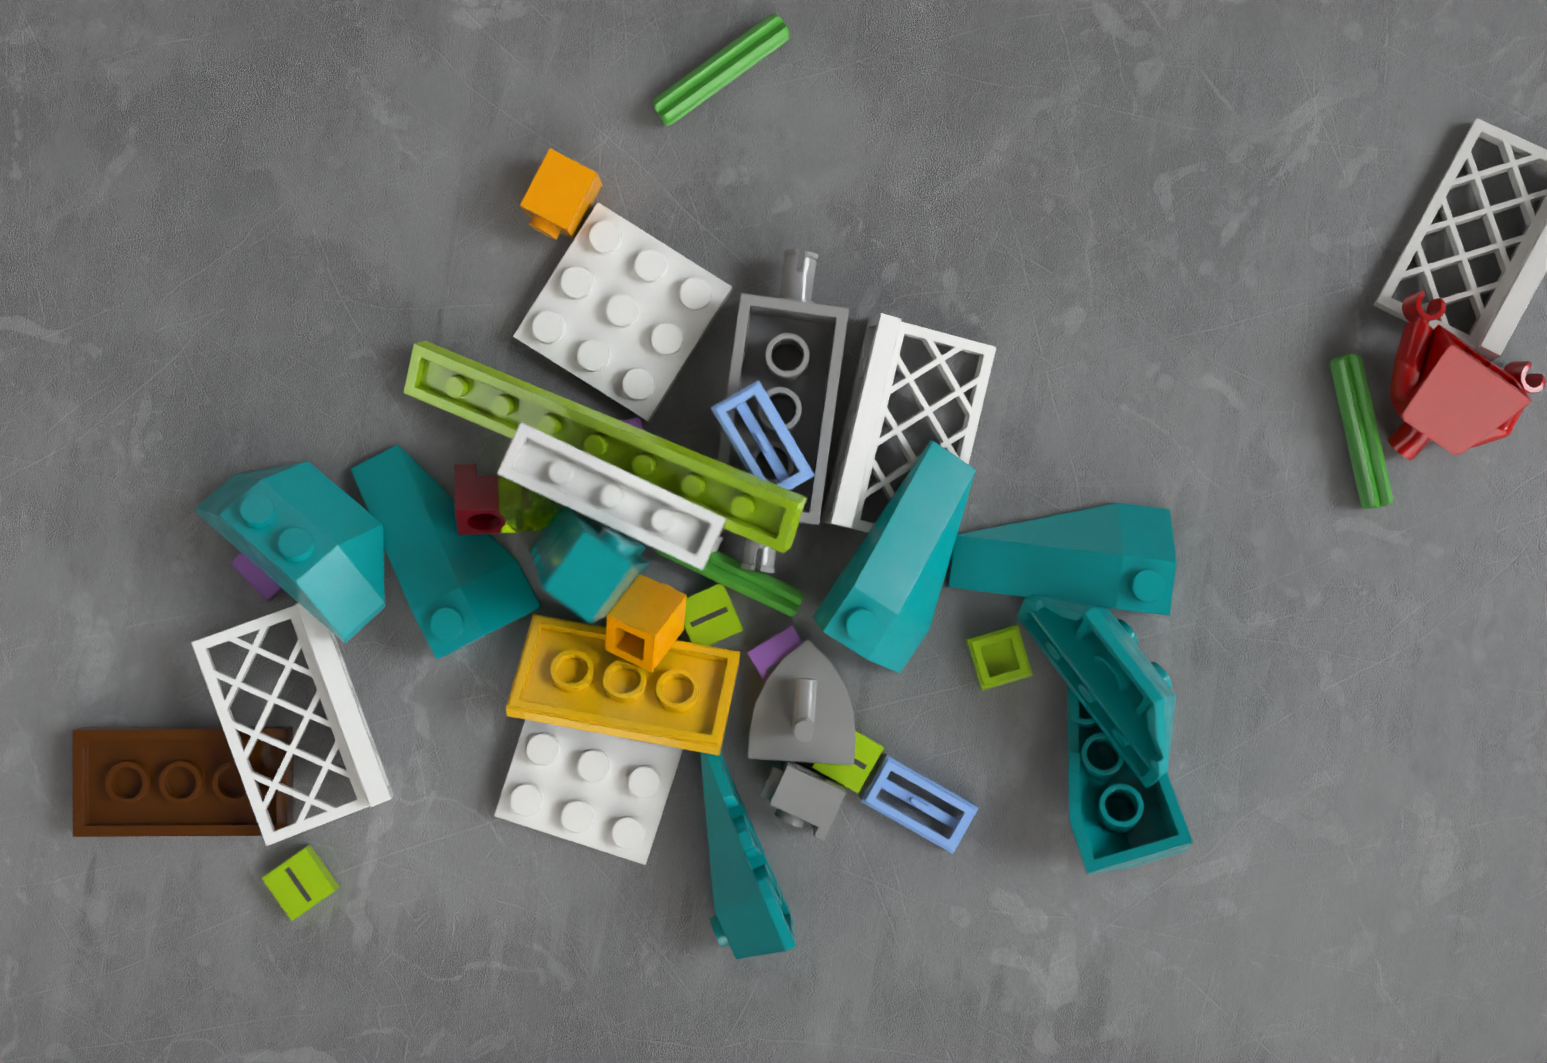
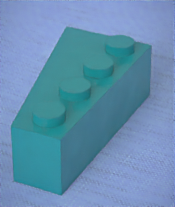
M565 505L560 507L529 550V554L532 555V562L536 564L535 570L539 572L538 578L542 588L590 623L606 617L638 575L642 574L650 563L641 556L646 547L638 540L616 529L610 528L608 530L603 528L588 516Z

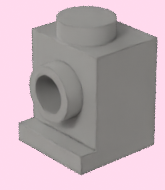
M785 761L781 770L772 767L760 796L768 799L769 805L777 808L775 816L799 828H804L806 822L813 824L814 837L824 842L845 797L846 790L844 785L797 762Z

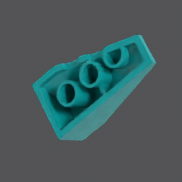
M929 441L812 616L824 633L865 659L901 673L930 630L976 469L936 442Z
M396 445L351 468L369 513L383 524L385 551L409 607L436 660L449 656L542 608L519 561L490 534L458 535L455 500L400 445Z
M1112 503L957 534L951 554L947 587L1019 597H1029L1032 594L1103 608L1170 616L1177 564L1170 509Z
M1067 685L1069 825L1086 874L1134 868L1184 853L1193 843L1168 773L1166 772L1155 784L1146 789Z
M700 752L713 901L716 915L710 917V923L716 939L721 947L730 945L735 959L791 950L796 947L794 919L721 752L720 756Z

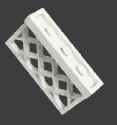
M1476 118L1471 124L1373 306L1406 322H1410L1403 315V303L1391 298L1399 282L1420 275L1430 302L1433 299L1439 298L1431 271L1457 264L1467 291L1442 299L1446 305L1470 299L1476 321L1469 334L1449 326L1445 313L1439 319L1430 321L1429 325L1433 330L1438 324L1490 361L1501 356L1547 271V189L1528 194L1519 168L1534 163L1547 168V149ZM1478 137L1498 146L1504 164L1478 172L1471 153ZM1514 154L1523 158L1515 160ZM1464 165L1467 175L1456 178ZM1507 172L1516 198L1490 206L1481 180ZM1470 183L1479 210L1453 218L1446 196L1450 189ZM1541 200L1534 213L1531 202ZM1519 206L1527 227L1523 235L1503 241L1493 214ZM1439 210L1442 221L1431 224ZM1482 218L1492 245L1465 253L1456 226ZM1445 229L1454 256L1428 264L1421 242L1425 235ZM1516 246L1509 259L1506 248ZM1494 252L1501 275L1497 282L1477 288L1468 260ZM1414 256L1417 268L1406 271ZM1491 292L1485 305H1483L1480 295ZM1429 303L1421 305L1424 312L1427 311Z
M883 313L870 317L820 522L869 533L875 523L860 520L865 498L882 488L888 500H891L895 493L889 483L911 470L919 456H915L901 431L924 417L938 439V444L969 465L996 347L901 321L902 318ZM904 336L922 340L933 359L912 373H909L900 357ZM935 344L951 349L941 354ZM959 351L979 355L975 377L959 386L945 360ZM937 366L951 392L928 405L914 379ZM897 369L902 379L893 384ZM906 385L921 411L897 425L887 405L890 394ZM972 388L968 401L964 392ZM956 398L965 414L962 429L947 437L933 411ZM885 421L890 430L880 436L883 422ZM894 436L908 462L887 476H884L875 460L877 447ZM959 440L956 453L951 444ZM872 472L877 482L868 487Z
M520 423L497 474L701 570L704 569L711 552H716L723 540V537L719 535L727 520L726 518L524 423Z
M296 603L289 608L191 642L266 846L392 799L393 791L336 637L302 605ZM291 619L298 641L289 660L260 648L270 626ZM259 631L253 644L239 638ZM230 641L250 651L235 679L215 669L208 650L209 648ZM301 650L309 669L295 663ZM257 653L285 665L272 694L243 682ZM292 669L312 677L317 691L307 710L279 698ZM220 680L232 685L227 697ZM239 688L268 700L255 729L241 724L233 718L230 707ZM319 700H321L327 718L314 713ZM275 704L304 716L291 745L262 733ZM310 719L330 727L333 732L335 742L326 760L297 748ZM239 731L251 736L246 748H244ZM258 739L287 751L274 780L254 772L250 764L249 756ZM338 749L346 768L332 763ZM293 754L322 766V770L310 795L280 783ZM328 770H332L350 778L357 799L336 807L315 797ZM257 781L270 786L264 799ZM276 789L306 802L297 822L277 830L274 829L267 810ZM312 805L326 810L306 818Z

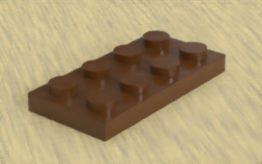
M264 726L262 733L291 745L293 726ZM81 727L73 729V837L262 836L222 727ZM239 731L244 748H246L251 736ZM258 739L249 756L253 771L274 780L287 751ZM293 756L280 783L292 788ZM257 781L264 799L270 786ZM277 789L267 808L275 830L293 823V796Z

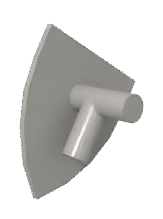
M807 639L785 656L765 681L754 705L749 731L748 759L854 765L856 739L854 711L846 686L831 661Z

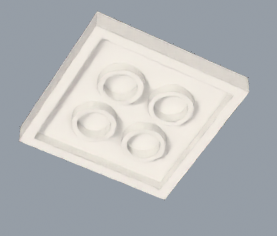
M597 202L513 337L647 422H650L733 289L726 282Z
M525 720L494 816L646 865L683 749Z

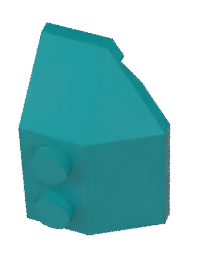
M309 461L235 474L194 508L201 518L345 644L386 607L383 524Z
M1032 594L1024 599L1016 618L1147 789L1155 784L1168 771L1176 694L1171 689L1172 682L1167 672L1158 663L1148 660L1137 646L1138 639L1130 625L1122 619L1117 620L1108 608Z

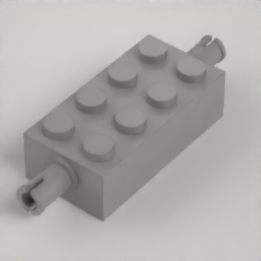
M788 249L784 251L785 261L779 297L773 298L745 293L740 295L726 399L752 383L760 381L815 475L790 490L807 497L799 523L819 525L849 308L816 304L811 301L816 263L819 255L805 251L802 272L798 273L799 250ZM755 396L745 401L789 477L798 473V469ZM736 407L728 411L729 418L766 481L775 485L779 484V480ZM722 428L717 461L749 474ZM746 538L740 568L755 571L757 550L761 548L763 552L760 572L775 573L776 550Z

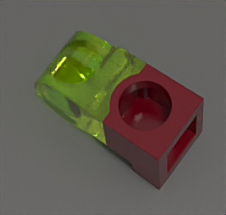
M454 464L455 514L458 535L536 531L550 525L555 518L556 501L503 476H477L476 464Z

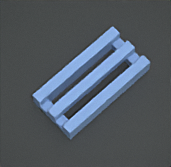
M759 380L711 407L749 474L766 481L727 414L728 411L735 407L779 480L778 486L791 490L815 476ZM755 396L798 469V473L789 477L745 402Z
M885 753L880 762L879 769L872 776L871 783L867 790L863 792L860 801L953 854L979 807ZM891 771L962 810L960 818H956L887 778ZM880 789H884L953 828L950 836L948 837L877 797Z

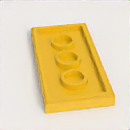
M538 614L532 615L505 708L507 716L720 756L740 662L739 651L676 640L653 672L606 651V627Z

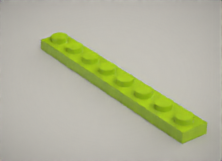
M426 340L414 343L404 394L511 439L514 438L520 423H524L726 518L727 520L723 527L726 530L781 553H785L791 548L807 497Z

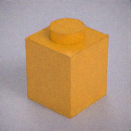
M549 148L520 206L526 215L531 218L528 225L537 232L553 240H557L560 233L574 240L603 184L597 172Z
M639 574L607 614L605 650L653 672L684 630L687 595L675 590L668 584L657 582Z

